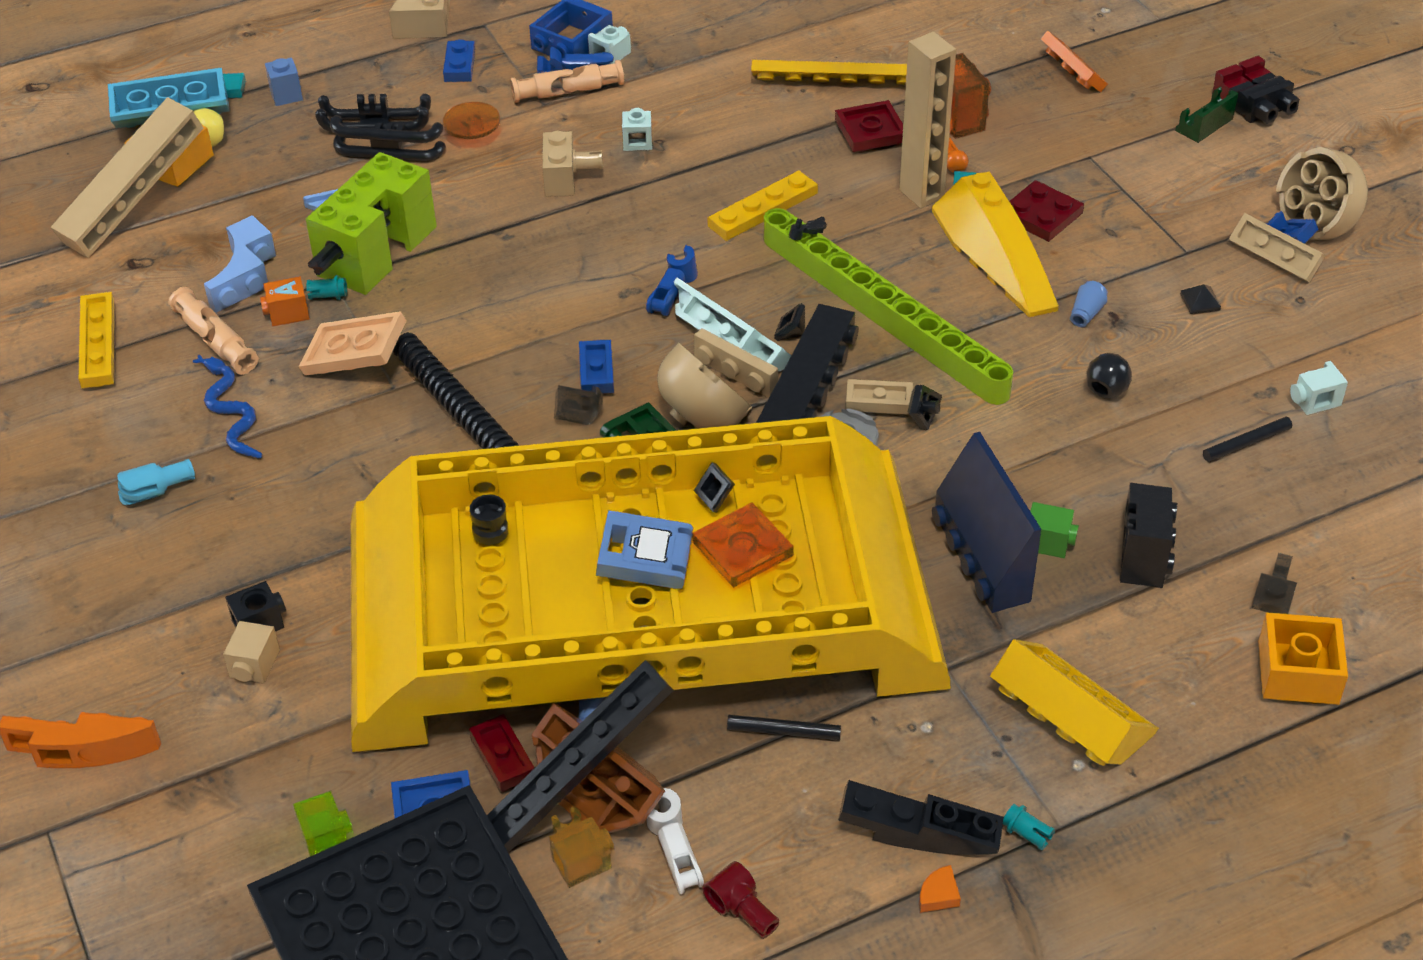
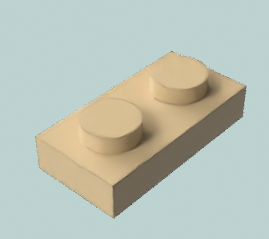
M848 379L846 409L873 413L909 414L907 411L913 391V382Z

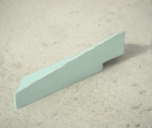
M679 278L675 279L674 285L679 289V303L675 304L676 315L696 329L700 330L703 328L777 367L778 372L785 369L791 354Z

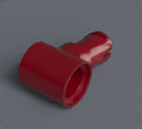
M737 861L731 862L702 886V892L706 900L715 911L722 915L729 911L736 917L740 915L762 939L770 936L778 927L779 918L756 898V883L750 872Z

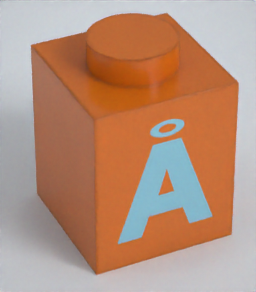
M301 276L263 283L266 296L260 297L263 315L270 314L272 327L310 319Z

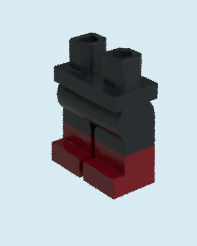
M1259 55L1239 62L1238 65L1234 64L1216 71L1213 91L1221 87L1220 97L1222 100L1226 98L1231 90L1237 92L1238 97L1235 111L1245 115V120L1249 123L1261 120L1268 124L1277 118L1280 111L1291 115L1298 110L1300 99L1293 94L1294 83L1290 80H1285L1282 76H1275L1265 68V60Z

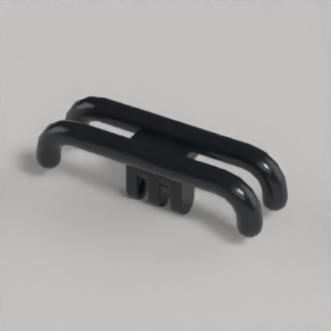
M357 94L358 109H337L330 104L327 96L322 95L318 99L320 109L315 112L318 124L330 133L333 132L330 128V119L328 117L332 118L335 115L340 116L342 120H360V122H342L343 126L374 128L376 122H383L384 129L387 123H394L395 130L398 124H405L406 131H420L429 121L431 97L428 94H422L419 106L414 108H389L387 94H380V103L376 102L375 94H369V103H365L364 94ZM390 119H416L414 121H390Z
M338 115L333 116L330 120V128L336 134L333 146L338 153L344 156L373 158L381 152L403 161L428 162L439 158L446 149V145L442 141L436 142L434 147L429 150L401 149L402 142L427 143L437 139L443 132V125L439 122L434 123L431 129L419 132L406 131L405 124H398L395 130L394 123H387L385 129L383 122H376L374 128L343 126L342 118ZM346 138L370 140L371 147L347 145L345 140Z

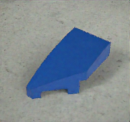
M1282 211L1276 213L1266 223L1304 244L1319 230L1315 219H1290L1286 221Z

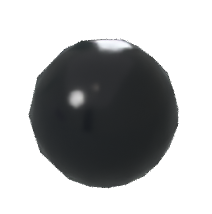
M1100 354L1090 362L1086 371L1088 387L1096 395L1103 398L1111 399L1118 397L1128 390L1132 381L1131 367L1127 360L1119 354Z

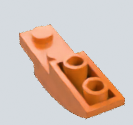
M81 712L76 724L62 720H38L27 716H2L0 721V735L6 750L32 753L37 767L85 768L108 765L146 755L159 750L161 745L154 720H147L142 717L129 718L112 716L107 713Z

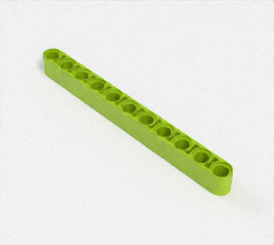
M775 208L765 213L764 243L769 248L984 401L1000 405L1010 399L1013 368L1008 363L822 234L803 233L801 240L791 239L789 237L792 224H796L798 218L787 210Z

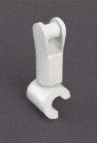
M664 788L665 793L658 801L661 812L655 809L651 811L646 819L647 827L652 833L658 835L679 894L685 893L684 889L698 885L699 888H702L704 880L682 826L680 798L673 790ZM691 866V870L682 873L678 871V869Z

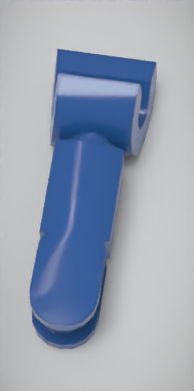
M550 47V61L546 60L544 56H537V72L543 73L563 69L573 70L590 64H597L598 66L607 65L613 62L614 57L609 52L594 54H565V58H563L560 50Z
M685 245V258L682 260L675 259L673 254H667L668 269L657 288L648 297L646 304L648 313L652 314L654 311H658L663 316H668L679 293V289L674 285L675 279L679 278L685 283H690L697 278L698 271L695 252L691 246Z

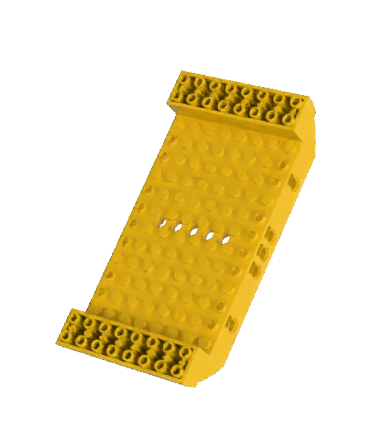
M832 416L410 456L377 484L364 501H356L352 510V752L428 744L427 716L608 697L645 660L657 670L674 690L869 669L872 672L877 697L951 689L950 676L894 458L889 450H880L864 435ZM712 462L716 463L735 484L717 513L713 512L694 491ZM492 494L499 496L506 504L508 535L505 540L495 545L479 543L475 540L472 533L470 504L474 499L482 495ZM608 510L684 522L693 526L685 582L682 588L675 589L596 576L597 562ZM611 538L608 551L622 553L624 544L612 542ZM637 598H647L650 600V602L643 605L633 603Z

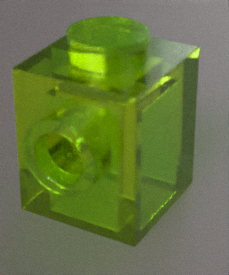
M331 791L293 804L298 826L309 857L346 841V834L353 832L346 809L338 811Z

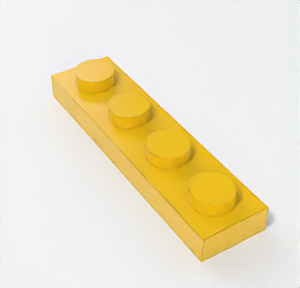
M798 170L707 217L708 227L725 241H728L764 222V215L768 210L775 208L787 210L818 194V184Z
M112 292L80 296L78 379L81 389L114 384V298Z

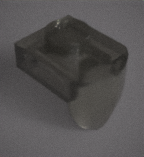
M558 385L555 393L554 419L585 425L592 424L598 418L603 407V397L600 388L594 386L591 391Z

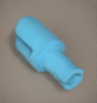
M185 459L184 461L164 467L150 463L119 472L117 475L119 501L123 505H131L164 495L168 486L194 480L195 472L191 461Z

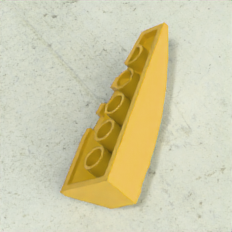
M990 171L961 177L932 206V213L952 246L959 253L965 252L970 257L969 262L976 269L981 267L988 274L987 279L993 285H999L1006 290L1005 296L1028 317L1058 311V303L1037 252L1013 206Z

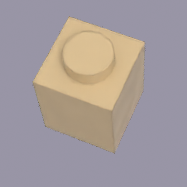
M239 621L223 653L230 678L243 682L265 683L280 650L274 626Z

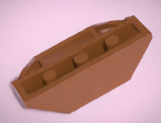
M555 703L552 704L531 734L533 745L536 746L537 765L582 722V720ZM617 746L559 805L595 835L602 836L643 824L665 793V790L652 773Z

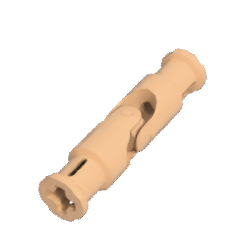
M615 60L613 64L601 66L590 64L573 70L564 69L537 73L531 78L516 80L515 77L510 78L511 91L515 103H519L520 99L532 97L543 99L573 93L577 90L601 89L602 85L613 83L624 85V72L620 60ZM559 78L562 88L551 87L553 81Z
M180 287L171 294L168 301L171 309L176 313H180L183 321L194 332H197L203 341L223 360L229 361L237 374H247L256 367L259 360L256 352L252 348H247L244 340L220 319L205 302L197 300L190 288Z

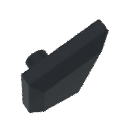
M916 385L914 387L907 412L920 429L928 430L935 414H939L942 395L924 385Z

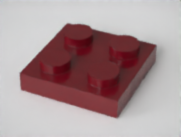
M889 100L835 110V120L853 152L893 146L903 141V123Z
M1034 180L1009 201L1025 230L1048 242L1083 214L1084 203L1037 180Z

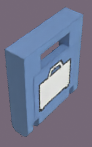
M608 510L597 562L596 576L675 589L682 588L685 582L693 526L684 522ZM611 538L612 542L624 544L622 553L608 551Z

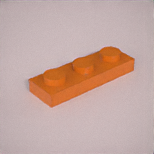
M1047 31L1042 36L1041 40L1049 46L1045 51L1057 61L1060 58L1064 60L1060 65L1072 75L1075 72L1079 74L1076 80L1089 90L1093 86L1099 92H1102L1108 85L1103 78L1051 32Z

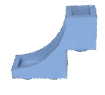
M253 215L226 227L233 256L223 271L204 283L209 307L215 313L264 290L263 283L268 282L263 262L276 256L271 232Z

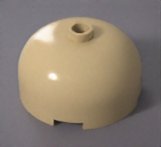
M1317 147L1306 152H1299L1287 163L1279 177L1276 192L1280 193V210L1283 212L1286 221L1295 219L1297 213L1304 211V219H1315L1317 226L1323 228V231L1316 232L1310 239L1329 240L1343 235L1358 222L1367 203L1368 186L1362 168L1352 157L1338 150Z
M679 342L660 364L657 375L659 391L664 400L673 408L670 414L683 426L687 422H690L697 429L738 425L752 408L750 404Z

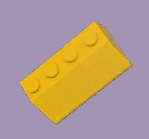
M1013 639L990 675L992 679L1000 684L998 687L1000 692L1013 700L1021 699L1029 705L1026 710L1032 716L1043 722H1046L1048 719L1058 727L1055 732L1060 737L1073 744L1076 741L1087 749L1085 752L1086 756L1102 766H1105L1106 763L1121 765L1151 739L1159 729L1043 644Z

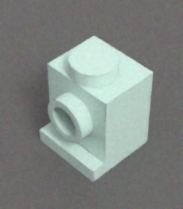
M608 25L597 34L590 33L588 35L589 54L609 52L614 57L611 64L615 60H621L631 53L630 34L622 26L617 28Z
M633 108L630 111L622 112L624 151L652 150L651 111ZM629 133H646V139H629Z
M1328 361L1325 362L1324 368L1299 374L1297 384H1293L1290 387V394L1292 400L1301 407L1306 415L1342 406L1348 381L1335 365Z

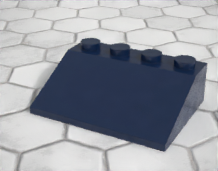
M981 432L973 433L937 489L935 506L932 507V516L935 524L938 527L941 526L945 532L949 548L958 554L964 574L966 576L970 575L975 583L978 598L981 601L985 600L990 611L994 613L1031 602L1041 528Z

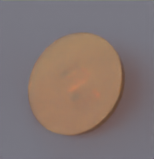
M483 102L458 104L449 109L443 117L445 131L451 136L460 139L485 137L493 133L500 124L498 110Z

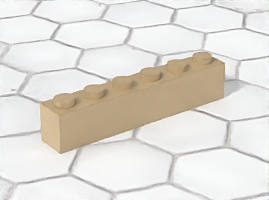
M934 31L908 42L900 191L920 208L938 201L945 194L956 48Z
M169 97L156 108L144 124L51 226V229L63 244L87 258L96 251L204 129L193 110Z

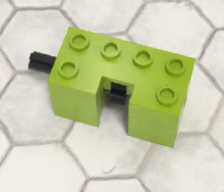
M379 152L306 218L313 258L308 262V266L314 269V274L323 279H333L335 275H339L340 278L346 279L348 289L367 295L393 270L388 238L404 243L406 250L411 252L437 227L429 170Z

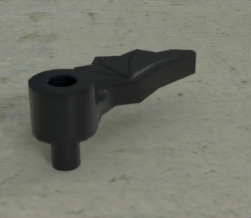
M821 216L815 220L807 221L806 224H802L803 220L797 219L796 224L791 225L789 237L793 240H801L803 233H823V230L827 227L825 218Z

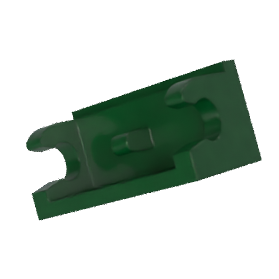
M1218 87L1212 93L1211 102L1188 116L1190 114L1189 108L1181 112L1179 124L1176 126L1175 131L1199 143L1233 120L1238 93L1231 90L1226 98L1222 100L1220 97L1222 88Z

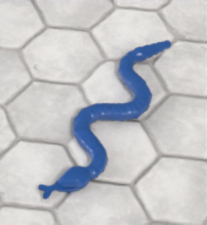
M198 355V359L193 360V363H203L212 374L224 375L206 391L204 403L207 408L217 414L238 413L243 415L227 432L226 443L238 454L258 459L262 458L263 454L237 441V438L250 429L255 422V409L247 402L217 400L233 384L235 380L234 371L220 359L214 357L202 359V356Z

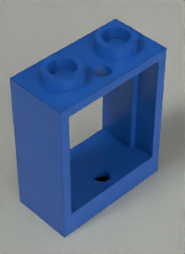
M562 0L529 25L531 49L550 56V47H555L560 50L563 58H565V54H589L588 35L590 33L597 34L608 25L613 26L612 11L583 0ZM569 25L583 30L573 39L558 34Z

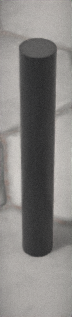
M1287 416L1203 450V457L1207 462H1211L1291 429L1293 426L1292 421Z
M728 715L727 730L840 740L841 725Z

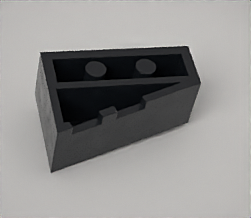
M1130 483L1125 508L1120 583L1163 588L1165 575H1172L1175 554L1170 553V551L1174 548L1176 528H1173V523L1176 521L1178 503L1172 502V488Z

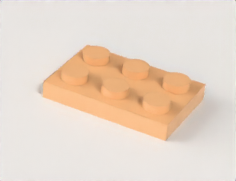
M399 311L321 323L299 368L304 376L385 365L407 320L402 312Z

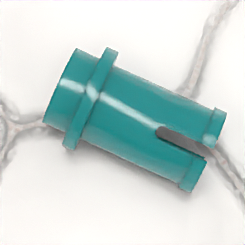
M335 275L333 279L307 280V291H310L307 294L309 300L336 297L337 300H341L342 296H347L346 279L340 278L339 275Z
M1013 804L1004 816L1003 825L1007 827L1006 831L1008 833L1014 831L1037 846L1041 851L1044 850L1048 845L1046 840L1052 839L1055 828L1048 826L1026 812V806L1021 805L1019 807Z

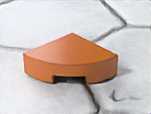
M951 865L937 869L924 881L920 892V913L960 907L961 898Z

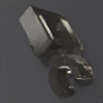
M1278 553L1272 576L1261 573L1252 604L1253 609L1267 613L1289 614L1297 582L1287 580L1293 556Z

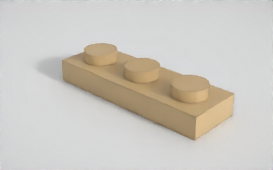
M1246 213L1243 214L1229 238L1233 243L1309 283L1326 256L1320 251Z
M703 328L694 334V355L700 362L723 373L728 378L740 382L754 392H758L767 398L770 397L778 382L777 367Z

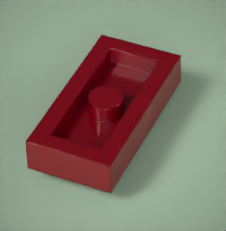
M504 714L469 728L470 738L501 792L517 786L535 768Z

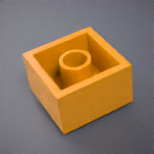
M1266 612L1258 640L1263 699L1339 705L1348 679L1342 618Z

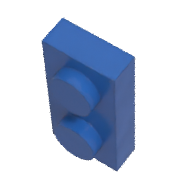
M462 39L447 41L443 69L444 82H472L476 50L475 41H465Z
M611 339L579 341L581 394L614 393Z

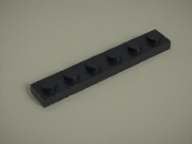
M645 660L487 814L508 853L674 691L649 662Z

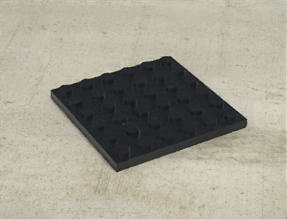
M470 785L247 885L249 894L280 960H568Z

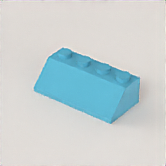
M222 68L108 84L110 120L115 128H132L144 124L167 97L193 111L201 108L214 110L218 114L230 111Z

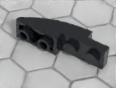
M848 780L844 789L838 820L874 831L872 840L897 847L942 854L983 855L998 853L1004 817L930 794L927 795L924 802H920Z

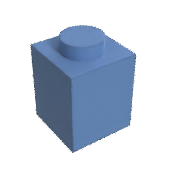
M280 58L273 62L265 63L269 88L275 106L303 101L299 76L293 59Z

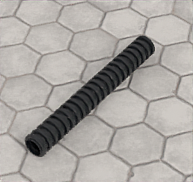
M407 332L399 336L393 349L394 355L403 362L409 371L429 390L431 395L439 401L445 410L455 418L456 422L466 430L468 435L482 449L519 446L415 334Z

